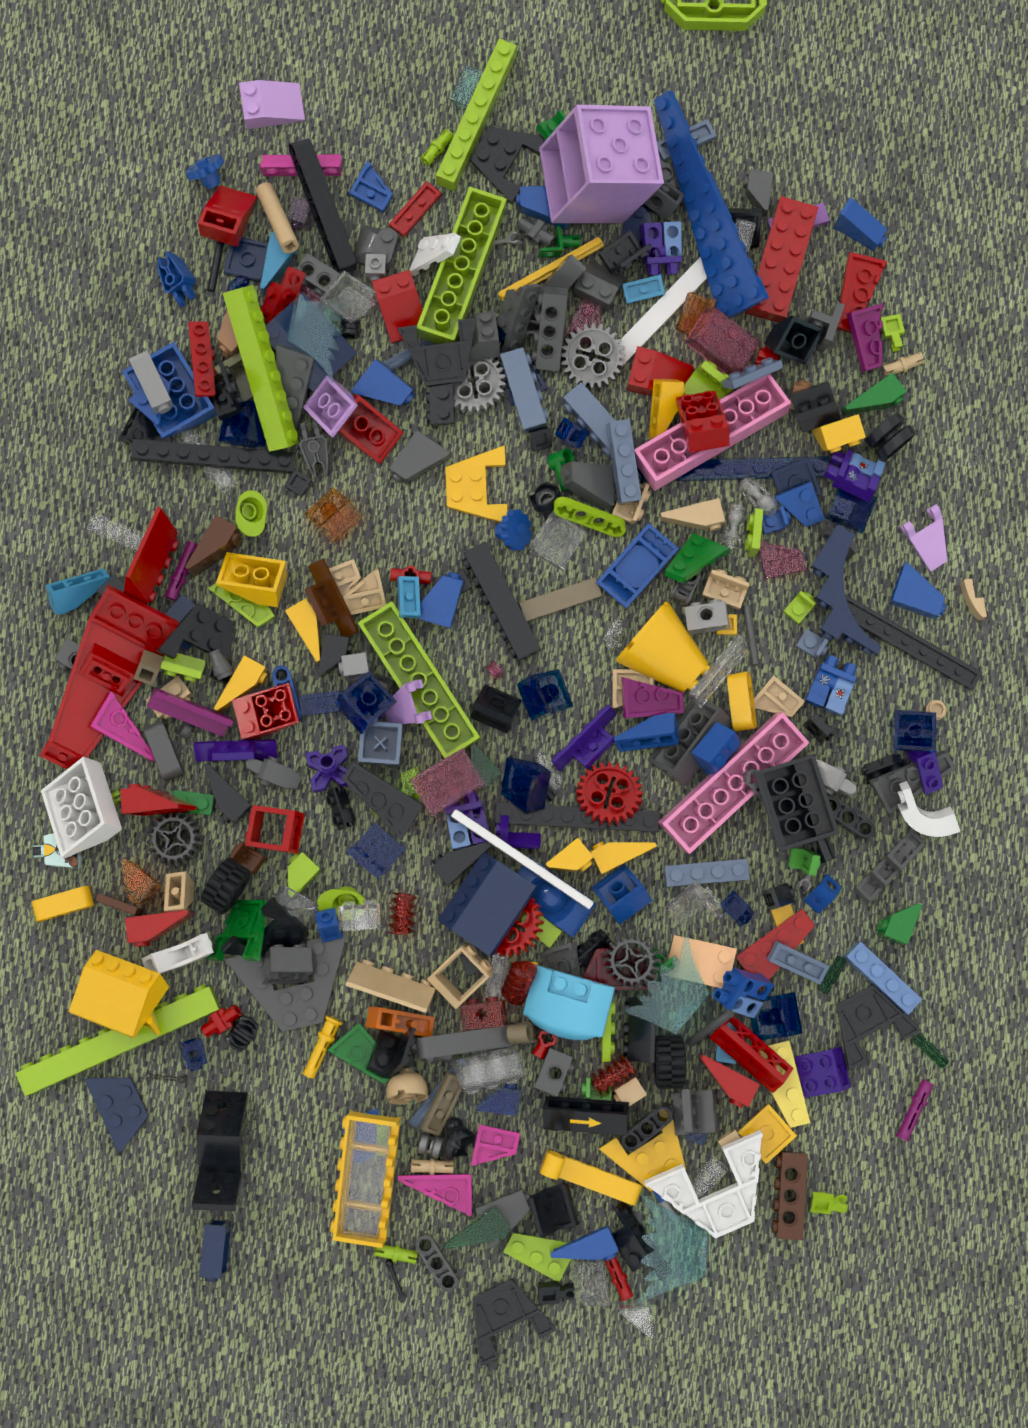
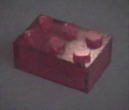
M712 307L704 309L685 343L705 359L714 363L722 372L729 375L730 373L742 372L760 341L719 309Z
M464 748L410 779L412 786L431 817L436 816L485 786L484 781Z

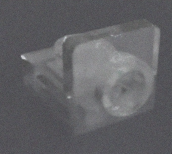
M618 618L615 619L602 640L605 642V647L611 651H620L623 646L613 639L614 637L618 639L624 630L621 627L623 621Z

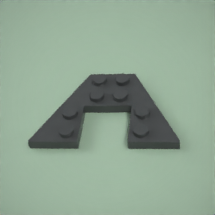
M342 933L343 938L324 943H322L321 938L306 941L307 947L311 948L315 982L274 990L273 984H262L265 958H261L259 962L246 961L242 956L226 958L225 961L282 1032L324 1022L348 933Z

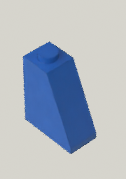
M545 186L520 187V194H516V206H520V213L540 219L556 227L561 225V229L568 230L569 223H551Z
M850 197L840 212L834 228L874 252L877 247L881 248L887 237L884 235L887 228Z
M375 359L351 390L354 394L400 406L404 403L408 405L415 396L413 394L415 388L379 359Z
M904 563L900 569L889 604L934 620L939 615L942 616L946 608V604H944L945 597L910 564Z
M449 572V574L445 573L420 603L421 616L417 619L449 628L453 625L465 580L460 578L461 574Z

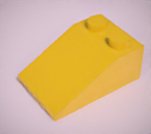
M226 552L216 586L258 605L278 607L288 577L286 561Z

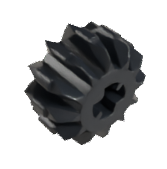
M245 1015L241 1016L228 1033L226 1044L238 1052L244 1051L254 1039L259 1025L252 1018Z

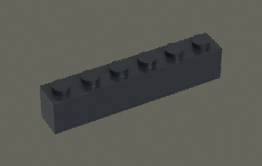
M486 542L465 551V559L462 560L467 571L471 569L474 575L471 579L475 587L481 588L483 594L480 596L485 606H490L492 610L490 616L493 622L499 623L501 627L499 633L503 641L508 640L511 646L508 650L512 658H517L518 662H521L539 653L541 648Z

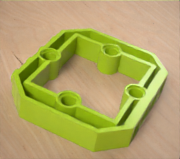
M661 0V4H664V11L683 30L746 31L765 13L767 0H749V4L724 3V0H705V3H682L681 0ZM710 6H714L717 9H711Z

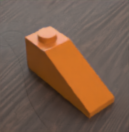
M369 1007L365 1027L405 1034L413 1027L416 1028L415 1036L427 1037L432 1036L435 1017L381 1007Z

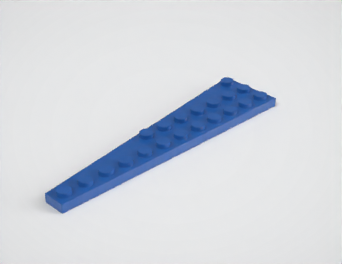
M666 91L654 99L680 190L684 194L683 200L720 322H725L769 299V296L760 276H757L753 269L754 263L752 259H749L745 252L747 248L738 237V229L732 221V216L711 172H708L704 164L706 161L697 149L696 139L692 138L689 132L690 127L684 118L674 92Z

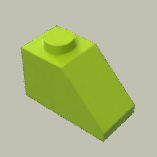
M303 852L300 855L295 854L289 860L291 864L288 866V897L292 900L322 871Z

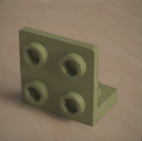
M238 352L223 361L224 366H229L238 386L237 391L240 393L244 404L251 400L253 395L241 354ZM215 366L217 375L221 380H224L220 366Z

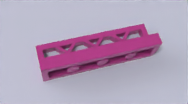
M341 154L317 155L324 176H341ZM262 155L260 168L263 176H298L290 155Z

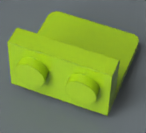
M706 360L697 366L684 385L685 395L716 391L719 400L732 392L733 389L723 388L722 380L729 378L728 375L722 374L717 370L718 368L714 363L707 362Z

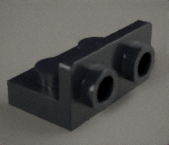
M815 713L803 726L820 743L823 739L828 741L840 730L837 726L841 721L838 719L829 727L827 725L828 721L822 715L818 716Z

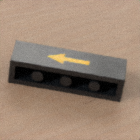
M545 1097L543 1106V1129L627 1136L629 1102Z

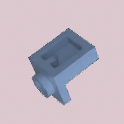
M806 629L795 647L817 659L819 655H825L829 648L826 645L829 639H823Z

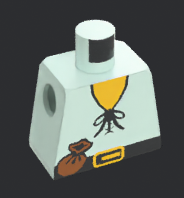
M54 833L44 836V845L33 846V857H44L45 865L82 869V852L67 858H61Z

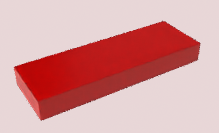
M426 181L392 219L389 227L405 238L442 196V193Z

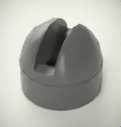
M183 721L177 730V735L185 739L192 737L193 735L190 732H195L194 726Z

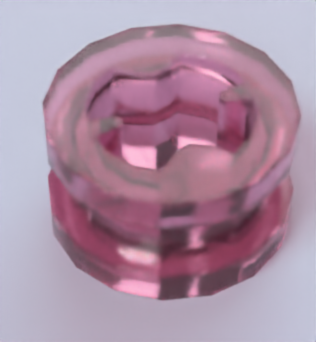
M494 660L491 661L490 665H485V668L495 680L498 679V675L504 674Z

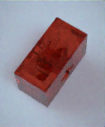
M498 996L488 997L486 1002H478V999L466 1000V1004L460 1005L463 1031L508 1025L505 1000H499ZM480 1011H487L488 1015H480Z

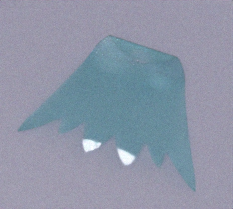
M299 293L294 300L287 341L295 344L312 356L323 367L333 382V371L328 358L334 361L335 358L328 348L340 351L331 335L338 336L342 332L332 322L342 319L335 315V313L343 311L345 307L333 303L305 301Z
M688 935L682 946L680 961L675 955L673 956L674 971L662 964L660 969L662 983L658 981L647 982V987L652 997L640 996L638 999L643 1005L633 1006L624 1010L627 1014L649 1021L677 1035L710 995L693 961Z
M643 1195L641 1196L645 1204L656 1218L647 1219V1221L657 1232L642 1236L644 1242L655 1251L647 1254L641 1260V1263L655 1268V1270L646 1276L645 1281H653V1283L642 1294L637 1304L671 1289L700 1280L706 1274L707 1260L706 1230L695 1222L669 1211Z

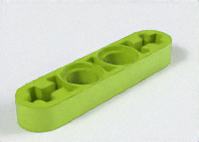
M559 497L554 501V513L559 517L613 537L623 536L626 532V523L621 517L567 497ZM579 511L586 513L584 516L576 515ZM596 518L604 519L601 523H597L594 520Z

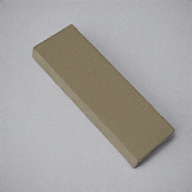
M448 1071L446 1072L419 1127L421 1130L438 1137L440 1136L467 1081L465 1078Z

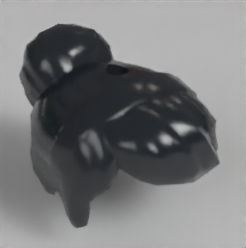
M548 482L540 484L536 488L535 494L529 495L533 508L544 516L545 521L551 524L560 521L561 517L554 513V501L561 497L559 488Z
M450 1118L445 1124L447 1133L442 1141V1156L447 1161H452L454 1157H467L468 1154L465 1152V1148L472 1144L476 1138V1135L471 1130L464 1127L463 1121L460 1118Z

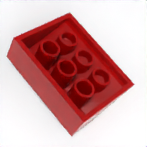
M160 507L156 508L125 576L124 593L147 605L149 603L153 604L157 592H154L156 586H161L164 579L163 570L164 568H169L172 561L170 555L172 551L176 552L180 542L177 540V530Z

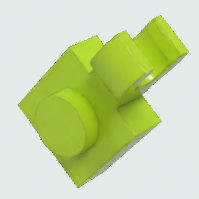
M896 314L880 318V321H883L882 332L884 339L890 338L892 352L900 351V347L903 346L900 336L905 333L901 315Z
M813 1192L809 1210L812 1213L830 1215L832 1210L846 1213L848 1208L846 1204L847 1196L838 1195L834 1198V1194Z

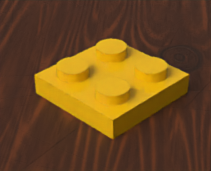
M766 1104L737 1131L741 1137L761 1130L763 1137H761L760 1154L761 1160L765 1164L797 1136L769 1104Z

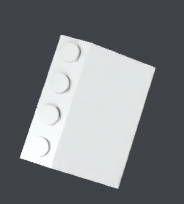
M82 757L41 790L61 858H67L108 841L122 830L100 762Z

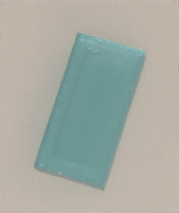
M466 66L451 98V102L467 109L483 72Z

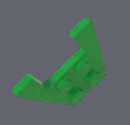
M237 900L224 922L227 926L223 933L217 935L214 940L216 943L213 949L214 953L205 958L211 961H222L224 953H222L221 947L232 936H236L248 941L242 958L246 961L260 962L266 916L262 915L261 908L267 902L263 900Z

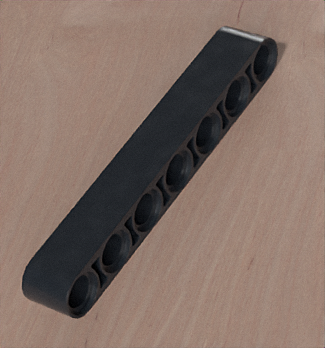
M307 138L290 143L289 153L333 269L340 273V275L356 270V258L311 140Z

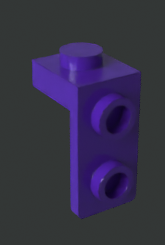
M925 744L916 745L913 749L906 751L907 759L917 764L923 792L929 794L943 788L936 751Z
M501 815L500 823H496V836H500L502 841L513 848H541L540 833L508 832L509 815Z

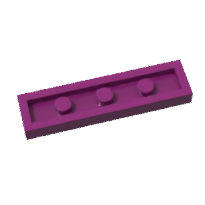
M154 687L147 704L148 708L224 737L228 726L231 727L233 723L230 716Z

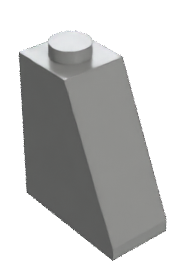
M148 351L129 358L155 415L168 412L174 405Z

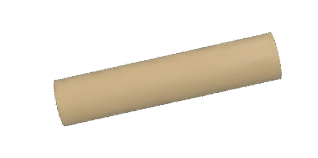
M268 182L260 184L256 189V193L280 247L284 253H292L298 249L299 243L273 185Z

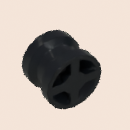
M353 317L342 318L341 325L343 329L341 330V335L346 339L359 338L360 331L358 327L361 325V320Z

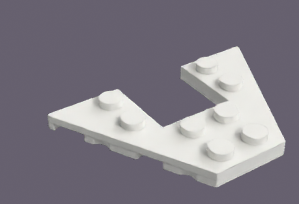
M758 1130L722 1146L737 1183L698 1199L683 1164L644 1180V1183L647 1187L658 1193L662 1199L670 1202L682 1214L695 1221L698 1226L707 1230L714 1238L723 1236L754 1222L759 1161L761 1158V1137H763L761 1130Z

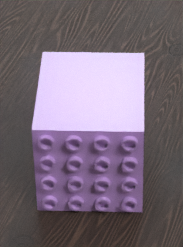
M576 105L539 148L551 223H624L664 184L650 106Z

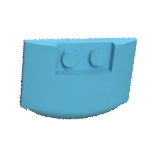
M536 964L523 1014L540 1029L561 1038L571 1040L599 1038L604 1034L615 987Z

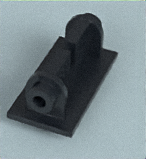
M894 753L881 758L883 763L881 766L878 760L864 764L861 771L863 775H866V784H871L869 781L871 779L905 766L904 758L902 759L900 754L896 755Z
M334 787L327 791L326 800L332 808L333 822L338 827V830L354 826V821L356 820L352 808L344 809L343 806L350 804L346 789Z
M602 929L593 932L583 944L577 945L580 969L589 964L593 955L592 952L596 948L610 947L609 944L612 941Z

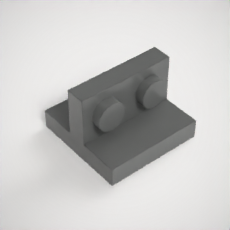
M837 302L828 315L813 310L805 320L825 329L819 339L817 351L824 352L833 341L845 306L844 304Z
M682 1089V1092L672 1093L675 1112V1136L718 1133L715 1090L695 1091L692 1089Z

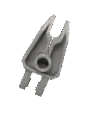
M816 760L827 795H837L838 792L845 796L847 795L849 798L856 795L857 787L846 779L847 774L843 768L837 765L833 767L821 760Z

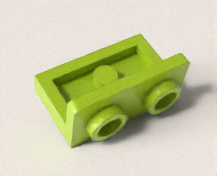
M177 653L174 659L165 656L160 669L164 671V675L176 677V674L184 676V680L196 683V679L201 680L206 661Z

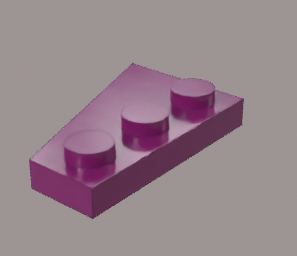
M883 303L847 313L861 372L882 366L880 329H883V321H880V316L883 310Z
M621 677L624 718L654 716L664 713H684L682 692Z

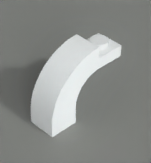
M907 781L899 784L901 791L898 792L901 803L897 805L905 821L914 830L933 837L949 836L960 832L951 807L934 812L924 811L916 805Z
M204 933L179 945L152 953L142 958L144 968L163 974L208 957L214 952L211 940L207 933Z

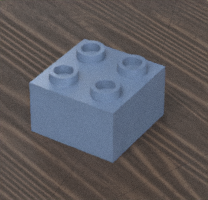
M361 721L359 764L400 767L403 724Z

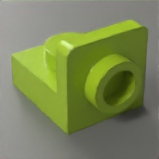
M800 591L783 613L799 625L816 605L815 599L808 592Z

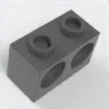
M308 253L296 268L302 272L307 270L314 271L312 275H305L302 287H310L313 289V293L320 298L324 296L329 299L342 281L340 273ZM324 280L330 281L329 285L322 286L320 284Z

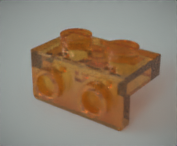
M688 292L676 330L695 339L704 337L709 331V321L716 309L714 306L716 299H706L693 292Z

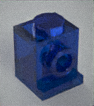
M564 417L554 435L580 449L589 431Z
M196 1037L178 1043L184 1068L196 1071L202 1069V1065L208 1063L201 1038ZM191 1051L196 1053L194 1058H189Z

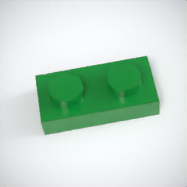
M173 790L174 797L197 806V811H187L186 813L212 816L214 795Z

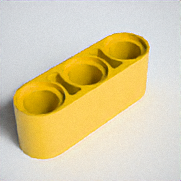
M746 671L727 675L734 731L756 729L757 721L750 673Z
M89 885L31 902L36 922L95 906Z

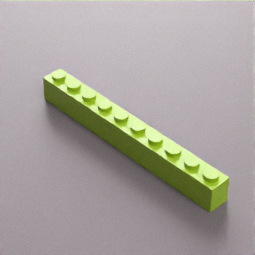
M205 984L195 988V993L187 996L184 993L175 997V1002L168 1004L166 1001L157 1005L154 1014L161 1031L159 1035H156L144 1025L135 1038L105 1028L97 1032L99 1036L91 1039L88 1036L79 1040V1045L71 1047L70 1044L60 1048V1053L52 1056L50 1053L40 1057L41 1062L33 1065L32 1062L20 1066L21 1071L16 1072V1076L24 1095L34 1094L218 1011L221 1007L212 986L206 987Z

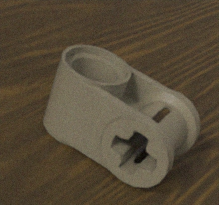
M532 1021L509 1025L507 1028L509 1043L525 1044L538 1042L535 1024Z

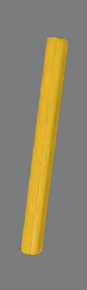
M597 237L499 291V298L503 302L507 290L514 289L518 292V288L521 286L538 284L546 280L569 255H573L580 261L604 247L602 240Z

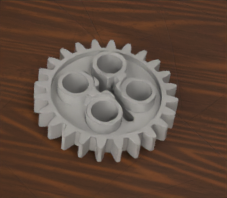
M592 323L591 328L584 324V330L577 327V334L570 332L572 339L565 338L569 344L568 346H562L566 353L561 354V356L566 358V360L561 364L568 365L564 372H571L569 379L576 377V384L583 381L585 387L590 383V387L594 389L595 383H597L599 388H602L603 381L609 385L608 378L611 377L616 380L614 373H621L618 366H624L625 364L620 362V359L626 356L620 354V351H623L625 347L618 346L622 339L615 340L617 333L614 332L610 335V327L604 331L603 324H600L598 329L595 323ZM590 338L591 346L583 349L581 345L583 339ZM605 343H608L611 347L608 354H602L600 351L601 346ZM576 350H582L588 353H593L595 351V354H597L598 356L609 358L610 362L602 361L594 358L593 361H591L590 357L576 353ZM580 357H583L586 361L583 368L576 366V361ZM598 363H603L605 366V370L601 374L595 372V366Z
M494 358L469 360L466 380L452 382L454 385L455 410L461 407V412L464 413L468 409L470 415H472L473 410H476L479 415L482 408L485 412H488L487 406L490 405L492 408H495L494 401L501 402L498 395H505L502 389L507 388L506 383L503 382L507 379L506 375H503L504 368H499L501 366L499 361L494 362ZM471 367H474L476 388L478 392L477 399L474 398V389L472 386L473 381L470 370ZM482 369L487 370L485 374H478ZM483 388H490L487 393L481 392ZM464 391L470 392L468 396H461Z

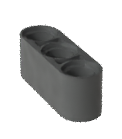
M161 720L144 727V733L163 780L166 782L183 775L184 770L164 721Z
M428 1233L420 1235L416 1241L417 1252L439 1287L445 1292L453 1291L458 1284V1276L434 1237ZM422 1239H428L431 1242L429 1249L421 1248L420 1241ZM435 1257H439L443 1261V1265L439 1268L431 1264V1260ZM447 1275L454 1278V1283L450 1286L445 1285L442 1281Z

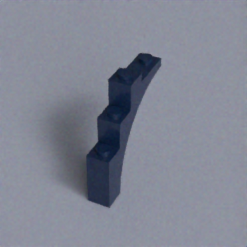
M838 524L810 567L813 569L812 573L822 579L824 576L827 578L815 597L818 601L817 604L826 610L828 608L832 609L819 630L823 632L821 636L829 639V641L833 639L838 640L843 635V640L851 645H854V643L861 646L860 650L869 656L872 654L877 655L882 647L869 638L857 624L850 612L845 597L843 583L844 563L855 534Z

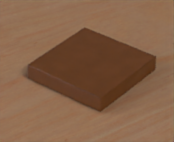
M98 893L96 898L99 903L132 915L142 916L144 912L143 908L108 895Z

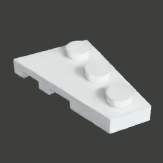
M456 233L423 237L418 244L419 249L409 269L411 275H418L419 270L422 268L427 270L434 261L439 263L452 256L461 237Z

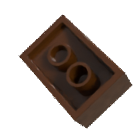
M215 515L185 566L189 574L196 577L223 559L226 552L232 553L234 548L238 549L243 540L238 527Z

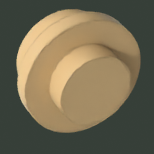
M933 700L927 704L926 714L930 719L940 720L946 715L947 709L942 701Z

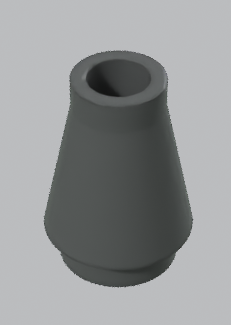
M220 649L208 653L214 677L216 676L218 681L233 674L232 666Z

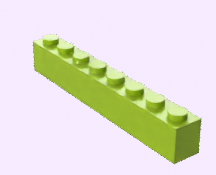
M500 38L498 39L437 171V185L455 192L517 57V45Z
M254 285L225 292L223 297L268 450L270 452L299 443L298 434L294 427L292 413L289 410L286 393L281 382V375L276 365L275 354L271 348L269 334L265 327L263 313L260 310Z

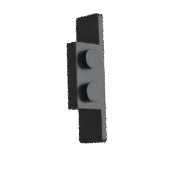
M621 1201L613 1210L622 1222L623 1227L612 1233L620 1254L632 1272L649 1264L660 1281L664 1280L670 1273L668 1263L657 1251L655 1243L650 1240L643 1225L638 1222L632 1208L627 1203Z

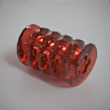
M391 892L397 896L390 899L396 905L390 907V910L394 911L395 914L389 915V918L394 920V922L389 923L388 926L394 930L387 932V934L408 936V934L414 933V930L408 926L415 924L409 918L415 916V913L411 912L410 909L416 908V905L411 903V901L416 900L417 897L412 894Z
M515 961L511 964V968L501 988L502 996L510 1004L520 1006L524 1003L532 981L537 974L536 965L529 961Z
M623 1055L619 1056V1062L615 1059L611 1061L612 1067L609 1064H605V1071L599 1068L597 1070L598 1076L593 1072L590 1074L591 1083L601 1099L603 1098L602 1091L610 1094V1086L615 1090L617 1089L616 1082L623 1086L624 1077L631 1081L630 1073L637 1077L632 1064Z

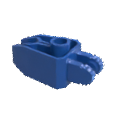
M166 251V258L159 257L157 266L163 290L173 294L178 305L184 307L187 304L184 293L190 300H193L196 296L192 288L195 285L196 279L180 257Z

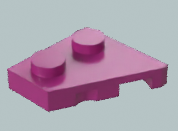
M479 1124L471 1165L475 1166L480 1163L515 1155L520 1133Z

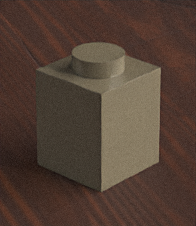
M144 650L134 679L153 686L164 657Z

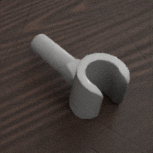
M511 232L508 237L495 240L494 245L512 243L520 246L523 242L515 239L522 235L517 232Z
M807 874L795 886V889L798 890L800 886H803L805 889L803 894H805L811 888L810 879L812 875Z

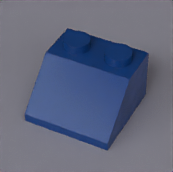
M716 722L691 753L706 775L716 774L725 765L732 753L738 749L741 741L735 731Z
M625 864L591 887L619 925L653 901L642 883Z

